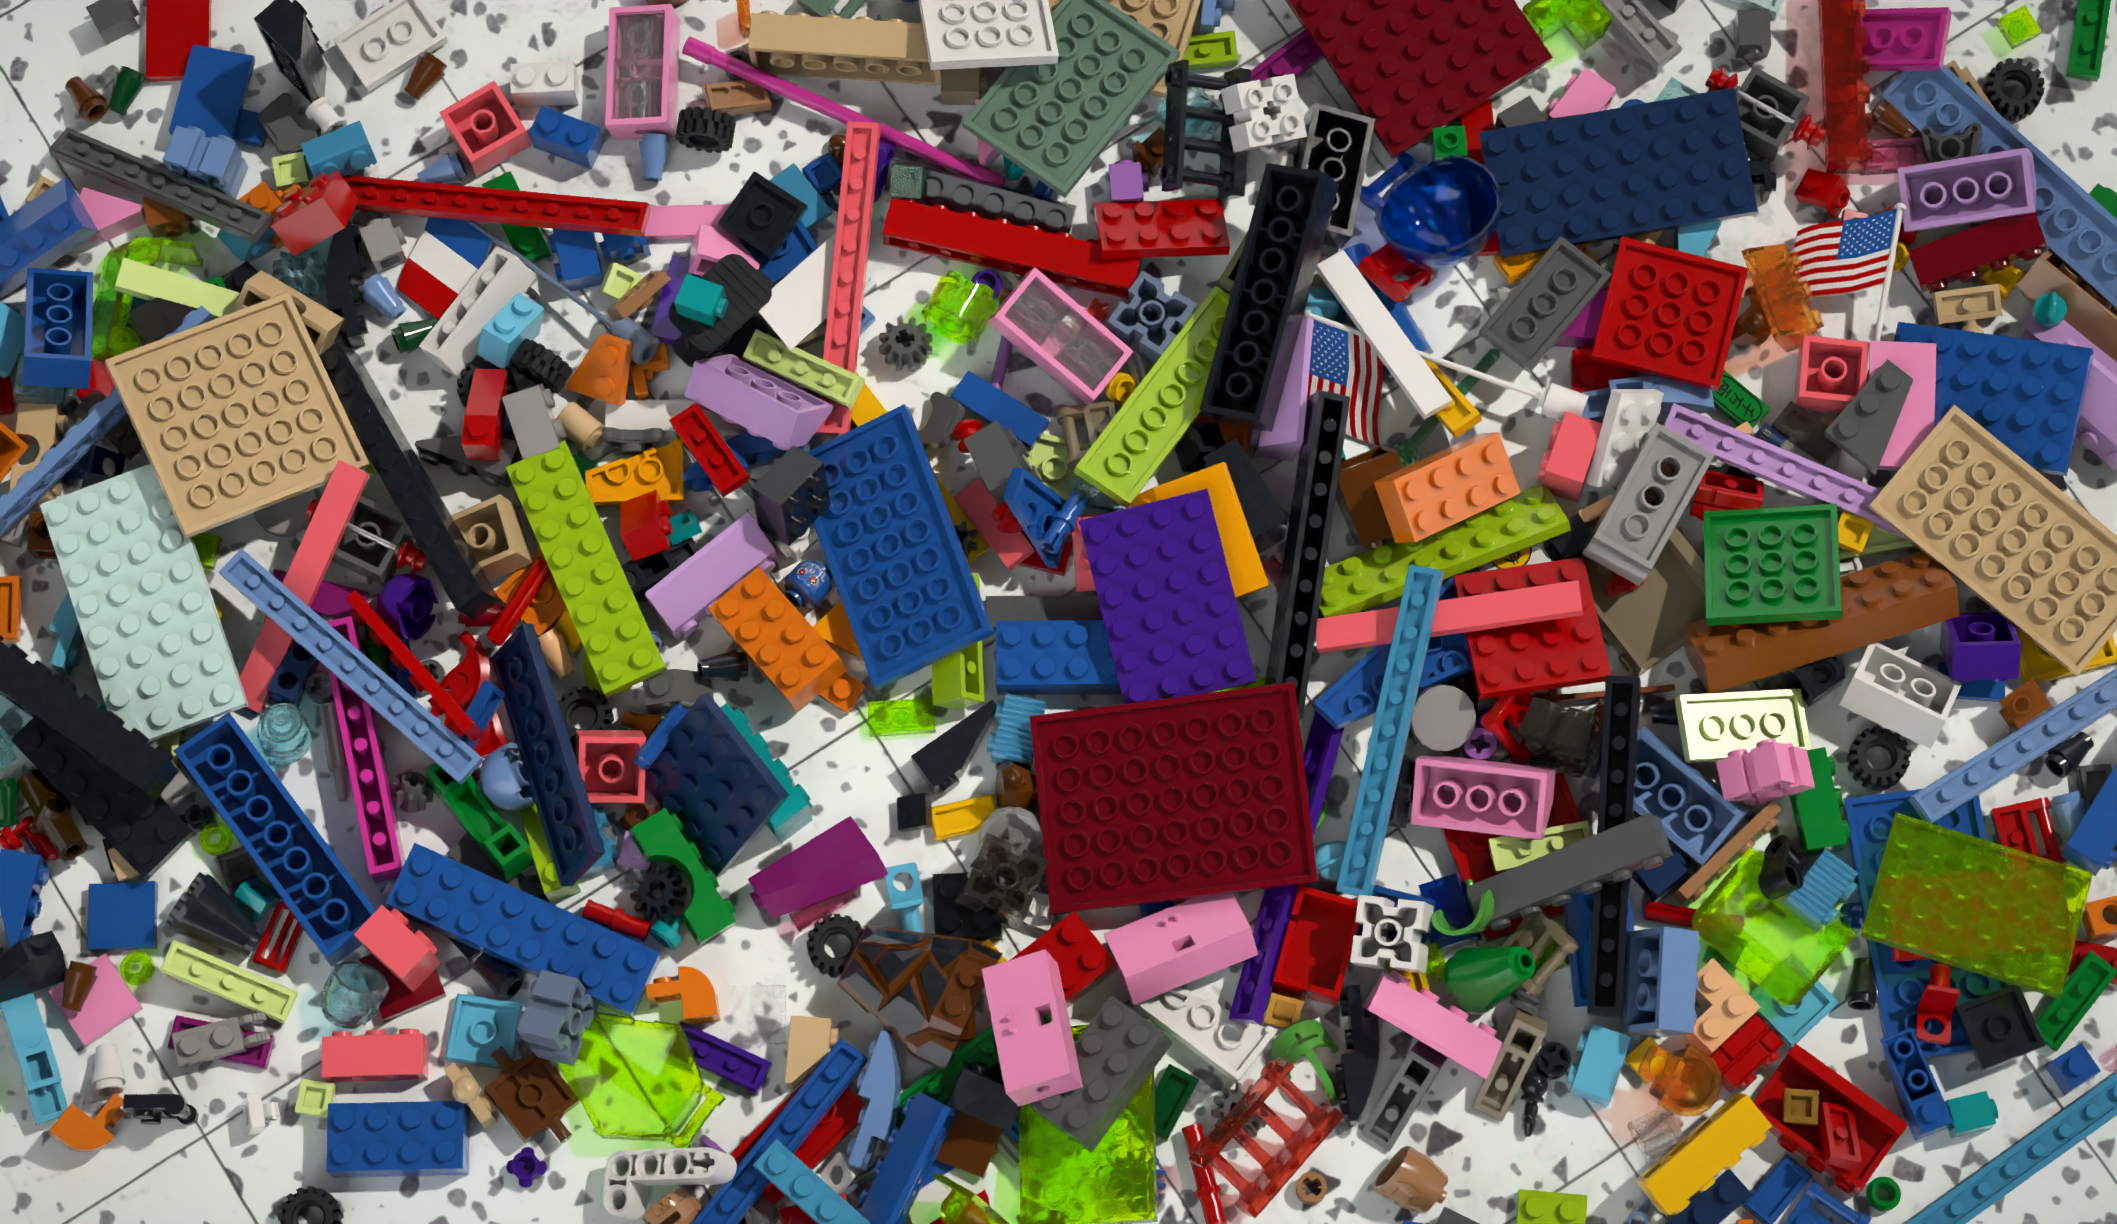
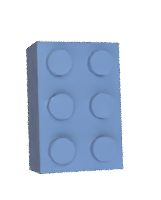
M1662 926L1628 932L1622 1033L1665 1037L1694 1032L1697 1018L1695 996L1698 988L1697 959L1700 954L1699 931Z

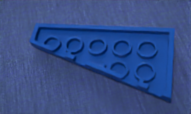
M1453 576L1441 586L1438 601L1456 598ZM1464 633L1430 638L1417 694L1428 687L1442 684L1472 670ZM1392 643L1375 646L1314 702L1313 708L1336 730L1376 713Z

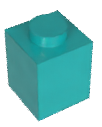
M686 274L674 304L677 314L714 327L717 318H723L729 301L726 299L723 286Z
M1987 1091L1950 1099L1945 1102L1953 1119V1123L1948 1127L1951 1139L1989 1130L1996 1124L1995 1119L1998 1118V1109L1994 1099H1989Z

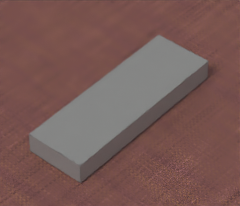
M1595 0L1596 5L1656 70H1659L1681 53L1682 47L1639 0Z

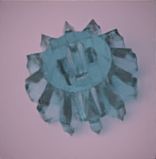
M308 248L295 256L291 252L281 251L280 259L273 260L272 276L308 297L310 292L318 295L320 291L319 286L326 285V263L321 260V255L318 251L310 253Z

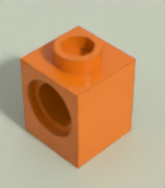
M2117 896L2085 903L2079 909L2088 942L2117 935V924L2107 923L2102 915L2104 910H2109L2117 918Z

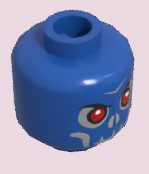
M801 561L784 579L785 596L795 607L815 608L830 593L832 589V575L828 568L819 561Z

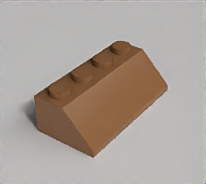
M2048 249L2038 257L2016 286L2022 290V295L2032 303H2035L2041 295L2052 291L2056 292L2066 303L2067 312L2063 320L2117 362V308L2112 306L2051 249Z

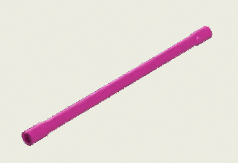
M689 36L684 44L683 54L705 64L716 66L847 125V121L879 123L881 126L880 140L953 173L1004 186L1007 177L983 166L972 164L734 58L694 37Z

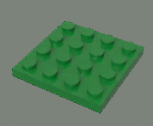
M1837 504L1704 512L1707 626L1842 619Z

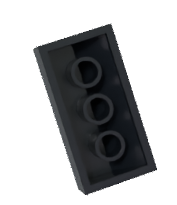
M275 0L253 19L278 71L310 103H313L315 100L325 97L327 66L322 57L325 52L317 43L319 38L312 31L313 25L306 17L308 13L297 0L292 2L290 0Z

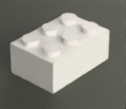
M1876 642L1868 645L1839 705L1880 724L1886 729L1907 737L1917 744L1931 749L1947 720L1962 683L1951 680L1950 677Z

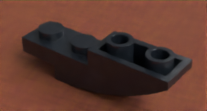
M349 219L346 227L333 235L326 266V296L328 309L344 318L347 337L352 347L357 348L366 345L363 334L369 333L365 315H359L357 305L362 304L358 286L365 283L364 273L369 272L365 254H359L357 244L362 243L359 225H353Z
M692 537L674 546L671 544L670 548L634 562L630 560L622 565L638 604L647 601L645 592L700 550Z
M1360 984L1346 986L1345 996H1340L1342 1017L1348 1016L1349 1029L1344 1030L1346 1050L1352 1049L1353 1053L1341 1054V1064H1335L1337 1085L1343 1084L1345 1097L1339 1098L1342 1118H1348L1349 1127L1357 1125L1372 1090L1379 1054L1378 1016L1364 1018Z

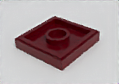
M372 954L359 959L384 1022L447 996L436 969L412 992Z

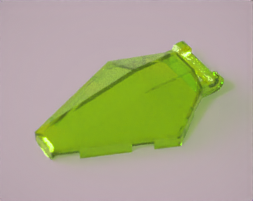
M596 1011L589 1030L585 1029L581 1037L583 1045L575 1065L570 1066L557 1062L602 1139L666 1141L675 1148H691V1141L717 1106L721 1107L726 1100L724 1096L704 1083L685 1032L681 1025L656 1020L648 1022L636 1020L630 1016ZM704 1096L706 1099L703 1101V1103L701 1104V1106H700V1107L698 1108V1110L695 1112V1114H694L693 1117L690 1119V1121H689L688 1124L685 1126V1128H684L683 1131L680 1133V1135H679V1136L676 1135V1133L681 1130V1128H682L683 1125L686 1123V1121L688 1120V1118L691 1116V1114L694 1112V1110L696 1109V1107L699 1105L700 1100H701V1097Z

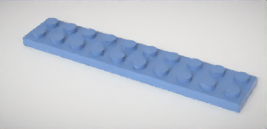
M1944 64L1942 70L1903 71L1881 94V97L1887 103L1890 102L1920 133L1923 127L1930 126L1940 136L1962 135L1970 124L1978 123L1983 130L1979 155L2028 148L2033 153L2037 185L2036 215L2047 247L2081 276L2083 280L2090 284L2112 306L2117 308V219Z

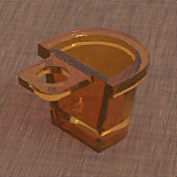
M1687 1044L1685 1048L1673 1052H1668L1657 1045H1652L1648 1048L1638 1069L1642 1077L1653 1082L1648 1093L1658 1099V1106L1671 1113L1685 1117L1697 1116L1711 1109L1719 1098L1722 1082L1718 1066L1709 1055L1691 1044ZM1656 1056H1661L1665 1060L1659 1073L1654 1075L1650 1070V1063Z

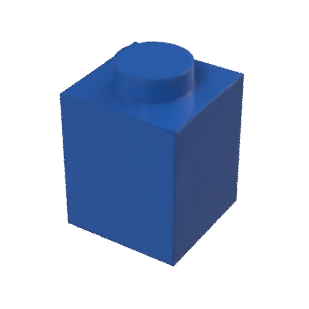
M2082 1042L2054 1059L2045 1067L2064 1096L2101 1072Z

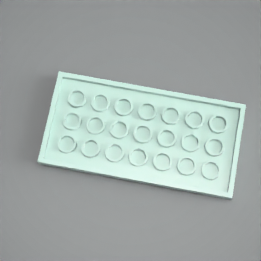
M151 464L40 504L107 711H111L125 722L124 728L129 731L136 728L151 742L249 706L193 537L185 539Z

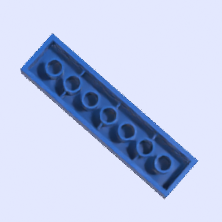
M227 713L175 749L174 752L180 763L329 965L332 967L362 946L360 941L354 936V933L373 915L376 909L232 715Z
M414 843L385 902L389 911L395 907L411 921L536 977H539L541 970L578 978L586 989L585 994L591 995L598 1005L630 1019H633L646 992V985L650 983L661 960L660 952L417 843Z

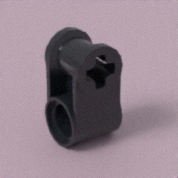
M1786 835L1777 836L1767 845L1764 851L1761 872L1758 876V885L1762 894L1772 901L1802 888L1806 867L1809 863L1808 856L1805 853H1799L1791 845V840Z

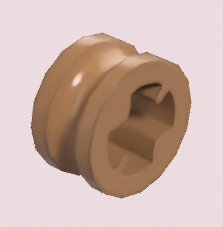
M1306 1172L1301 1175L1297 1181L1296 1195L1301 1202L1307 1205H1316L1321 1202L1327 1190V1183L1324 1177L1316 1172ZM1305 1181H1308L1310 1184L1316 1181L1320 1185L1317 1188V1191L1320 1193L1317 1196L1313 1193L1306 1195L1303 1192L1306 1186L1302 1184Z

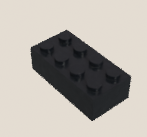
M1314 102L1304 115L1307 137L1299 140L1294 167L1327 172L1339 185L1323 244L1342 249L1353 235L1375 119Z

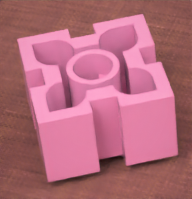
M1766 739L1757 742L1756 748L1750 749L1751 752L1749 753L1747 749H1737L1728 752L1727 758L1716 761L1723 797L1727 801L1737 803L1744 801L1746 805L1759 807L1770 803L1772 800H1780L1782 796L1795 795L1815 788L1807 749L1794 747L1792 743H1777L1776 739Z

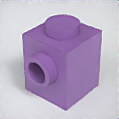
M1119 160L1115 164H1109L1111 202L1144 201L1143 192H1149L1148 173H1141V162Z

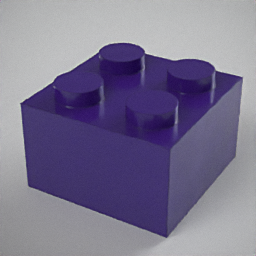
M1998 612L1960 613L1959 617L1942 622L1940 650L1951 680L1966 683L1974 680L2002 682L2007 679L2019 678L2022 644L2014 624Z

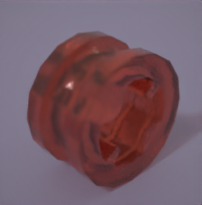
M1094 298L1087 312L1103 325L1109 313L1110 304H1101L1100 299Z

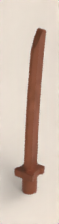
M1675 684L1641 687V695L1674 691ZM1551 689L1548 693L1532 694V696L1541 707H1548V711H1555L1559 702L1605 698V691L1557 695L1556 689Z

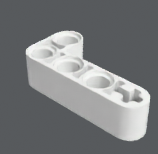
M708 1147L615 1151L606 1162L603 1206L609 1214L628 1220H637L646 1211L649 1186L728 1183L735 1176L737 1164L734 1157L730 1154Z

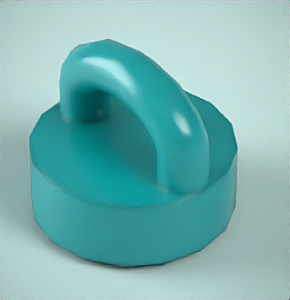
M2054 291L2041 295L2034 303L2032 309L2035 321L2044 327L2059 325L2067 312L2066 303Z
M674 917L667 924L657 920L650 928V934L667 949L676 950L683 941L682 937L677 933L682 926L683 920L680 917Z

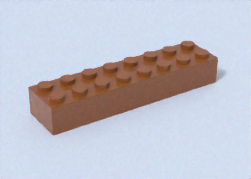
M1918 551L1902 558L1886 561L1882 564L1841 576L1842 619L1707 626L1706 619H1701L1682 626L1686 657L1707 692L1717 693L1959 617L1957 584L1945 567L1935 562L1923 551Z

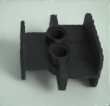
M729 254L721 258L701 277V279L723 286L726 299L729 301L723 318H717L714 327L677 314L674 302L669 308L671 323L682 333L673 342L672 348L674 353L688 367H693L696 360L705 359L706 357L712 358L733 354L742 359L755 330L757 329L767 334L766 326L756 317V314L770 301L772 288L775 284L762 271L756 270L744 257L737 254Z

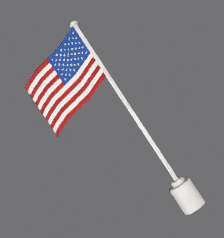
M1897 203L1893 210L1869 217L1822 222L1797 231L1784 306L1808 298L1852 294L1883 285L1874 341H1880L1903 211L1907 210L1906 205ZM1841 449L1837 472L1869 484L1871 471Z
M1311 309L1304 311L1303 318L1314 319L1307 399L1318 390L1350 396L1345 434L1380 446L1378 415L1384 380L1383 362L1358 329L1312 314ZM1417 350L1425 360L1539 399L1537 406L1543 407L1541 414L1561 421L1565 411L1582 417L1589 395L1551 383L1549 389L1543 387L1540 393Z

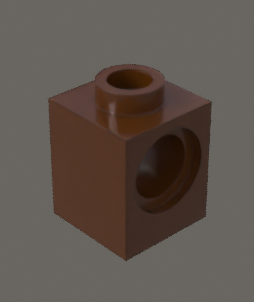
M42 510L41 512H31L27 550L35 559H57L51 537L43 538V533L48 528Z

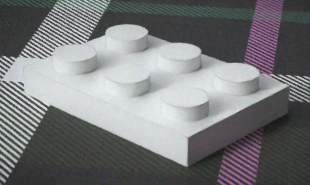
M394 0L333 39L336 47L368 92L417 62L419 56L423 57L426 51L431 53L448 42L446 35L421 0Z
M1656 389L1611 390L1586 483L1595 487L1619 485L1649 429L1656 424L1657 417L1661 411L1664 393Z

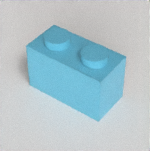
M517 293L482 327L477 355L499 368L505 369L510 364V359L523 340H534L540 334L545 308Z
M1592 1024L1589 1032L1582 1031L1576 1048L1582 1054L1578 1064H1571L1566 1082L1572 1084L1569 1093L1608 1106L1611 1102L1631 1037Z

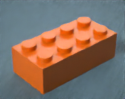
M1499 432L1477 434L1374 481L1395 543L1417 542L1520 494Z
M759 566L708 608L719 626L746 654L749 660L796 713L847 671L836 652Z

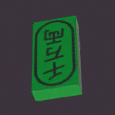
M1725 370L1723 371L1718 392L1712 390L1714 407L1737 426L1748 421L1752 429H1754L1771 409Z

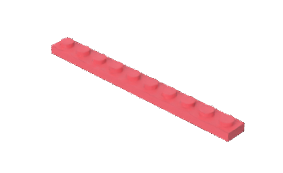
M847 121L823 360L856 374L881 126L879 123ZM819 395L820 399L834 405L831 414L816 431V434L821 436H841L849 432L852 409Z

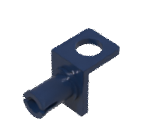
M54 443L50 449L55 448L59 443ZM94 445L65 474L64 480L69 482L82 480L84 472L108 476L102 469V463L105 458H110L115 465L114 474L110 477L123 474L125 456Z

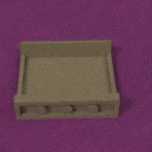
M1653 500L1649 504L1656 506L1657 502ZM1676 526L1652 570L1647 575L1645 583L1639 588L1612 597L1606 596L1603 592L1604 586L1612 578V571L1584 555L1580 556L1584 557L1603 641L1608 647L1612 645L1619 654L1618 660L1627 672L1633 671L1637 677L1644 674L1685 644L1682 626L1706 619L1705 563Z

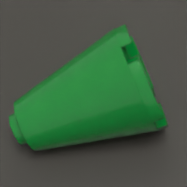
M1522 946L1463 948L1446 962L1444 972L1445 986L1448 994H1453L1459 1002L1456 1003L1459 1009L1469 1014H1483L1493 1009L1533 976L1535 961L1530 951Z

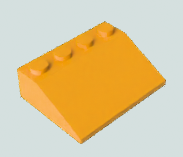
M1226 462L1213 465L1144 491L1130 505L1131 508L1208 488L1236 600L1269 586Z

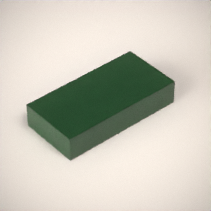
M1169 1064L1140 1117L1138 1126L1168 1141L1198 1085L1199 1079Z

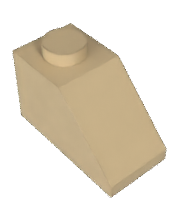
M791 1016L785 1074L787 1088L794 1089L809 1077L828 1055L831 1048L838 1042L839 1028H833L834 1024L831 1018Z

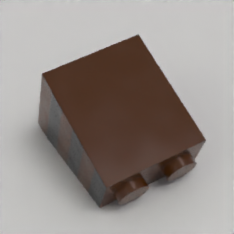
M1384 445L1345 459L1340 464L1335 499L1355 544L1360 547L1366 546L1367 549H1373L1385 544V538L1392 536L1374 481L1403 469L1397 450Z

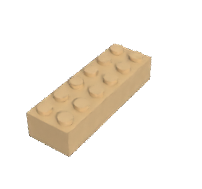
M769 10L751 14L748 43L751 65L770 74L941 85L942 70H930L922 21L919 23H907L896 18L888 19L887 21H875L865 16L856 17L855 19H844L833 14H828L824 17H812L801 12L793 13L792 15H780Z

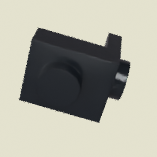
M1748 157L1753 185H1760L1761 202H1768L1771 191H1776V172H1771L1770 161H1755V159Z

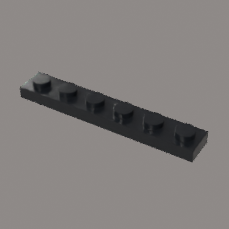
M895 157L890 159L884 186L886 191L961 211L974 212L991 219H1006L1013 225L1021 227L1026 225L1037 226L1043 232L1052 234L1057 232L1070 234L1077 207Z

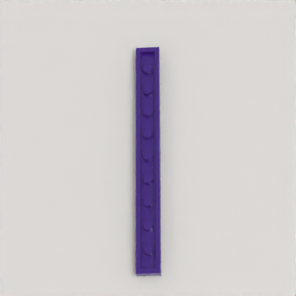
M1315 711L1303 753L1313 837L1345 728L1342 727L1336 730L1317 711ZM1299 885L1270 888L1264 891L1253 930L1258 955L1244 961L1228 1018L1236 1023L1261 1024Z

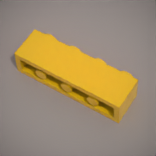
M1736 1093L1636 1179L1635 1182L1660 1213L1666 1215L1673 1213L1677 1215L1690 1204L1688 1199L1697 1191L1700 1193L1706 1191L1715 1183L1716 1179L1714 1176L1722 1169L1729 1170L1741 1160L1740 1154L1749 1146L1754 1148L1762 1143L1767 1137L1765 1132L1772 1125L1747 1094Z

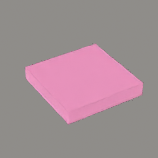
M106 953L89 963V965L97 967L95 975L98 978L86 998L81 1012L61 1007L64 982L48 991L85 1047H88L143 1009Z

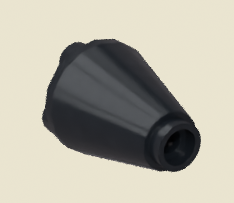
M199 872L185 894L188 897L187 901L184 902L182 899H179L169 913V917L166 920V923L170 925L169 929L237 955L242 953L248 957L263 935L256 931L258 927L208 873L204 875Z

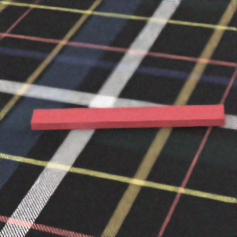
M338 460L282 583L309 607H311L370 477V473L342 460ZM268 616L240 676L249 705L246 707L257 713L263 712L269 699L267 687L284 656L287 655L295 642L291 636Z
M1579 581L1440 600L1437 604L1430 638L1583 615ZM1400 607L1317 619L1316 642L1319 654L1392 643Z

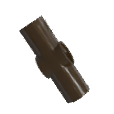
M32 769L25 775L20 776L17 786L35 815L32 820L33 828L41 835L49 838L63 861L74 860L77 856L83 854L88 845L69 815L72 804L64 795L56 793L50 781L39 769Z

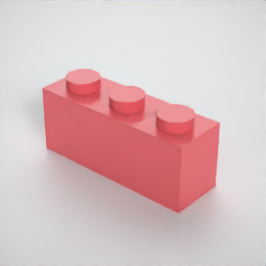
M410 1028L400 1029L399 1034L386 1035L384 1030H367L365 1035L352 1036L351 1031H333L332 1036L322 1037L321 1077L327 1083L428 1080L429 1039L424 1033H420V1030Z

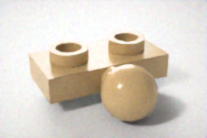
M1999 284L1932 292L1936 324L1963 321V326L1960 330L1984 333L1983 329L1976 324V319L2003 316Z
M455 1062L446 1067L444 1072L453 1083V1097L460 1103L468 1104L485 1130L495 1124L497 1121L491 1113L496 1111V1108L486 1094L478 1096L479 1085L468 1068L464 1067L460 1070Z

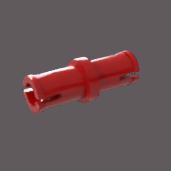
M588 899L582 914V918L607 927L615 933L620 932L640 939L643 942L646 941L652 925L650 921L624 913L625 909L617 907V909H613L596 903L591 899Z

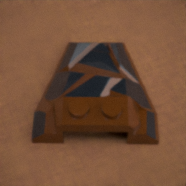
M867 925L837 985L867 1013L871 1012L884 1024L883 1028L890 1035L894 1033L907 1046V1050L914 1057L946 1071L960 1042L961 1034L985 987L982 969L998 964L1003 953L973 939Z

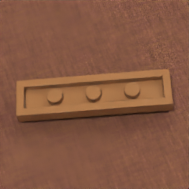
M1772 800L1685 882L1673 896L1681 905L1688 898L1695 902L1708 890L1704 883L1709 878L1714 876L1718 880L1732 867L1727 862L1736 853L1740 857L1744 856L1755 845L1751 839L1759 831L1766 835L1779 822L1775 816L1782 809Z

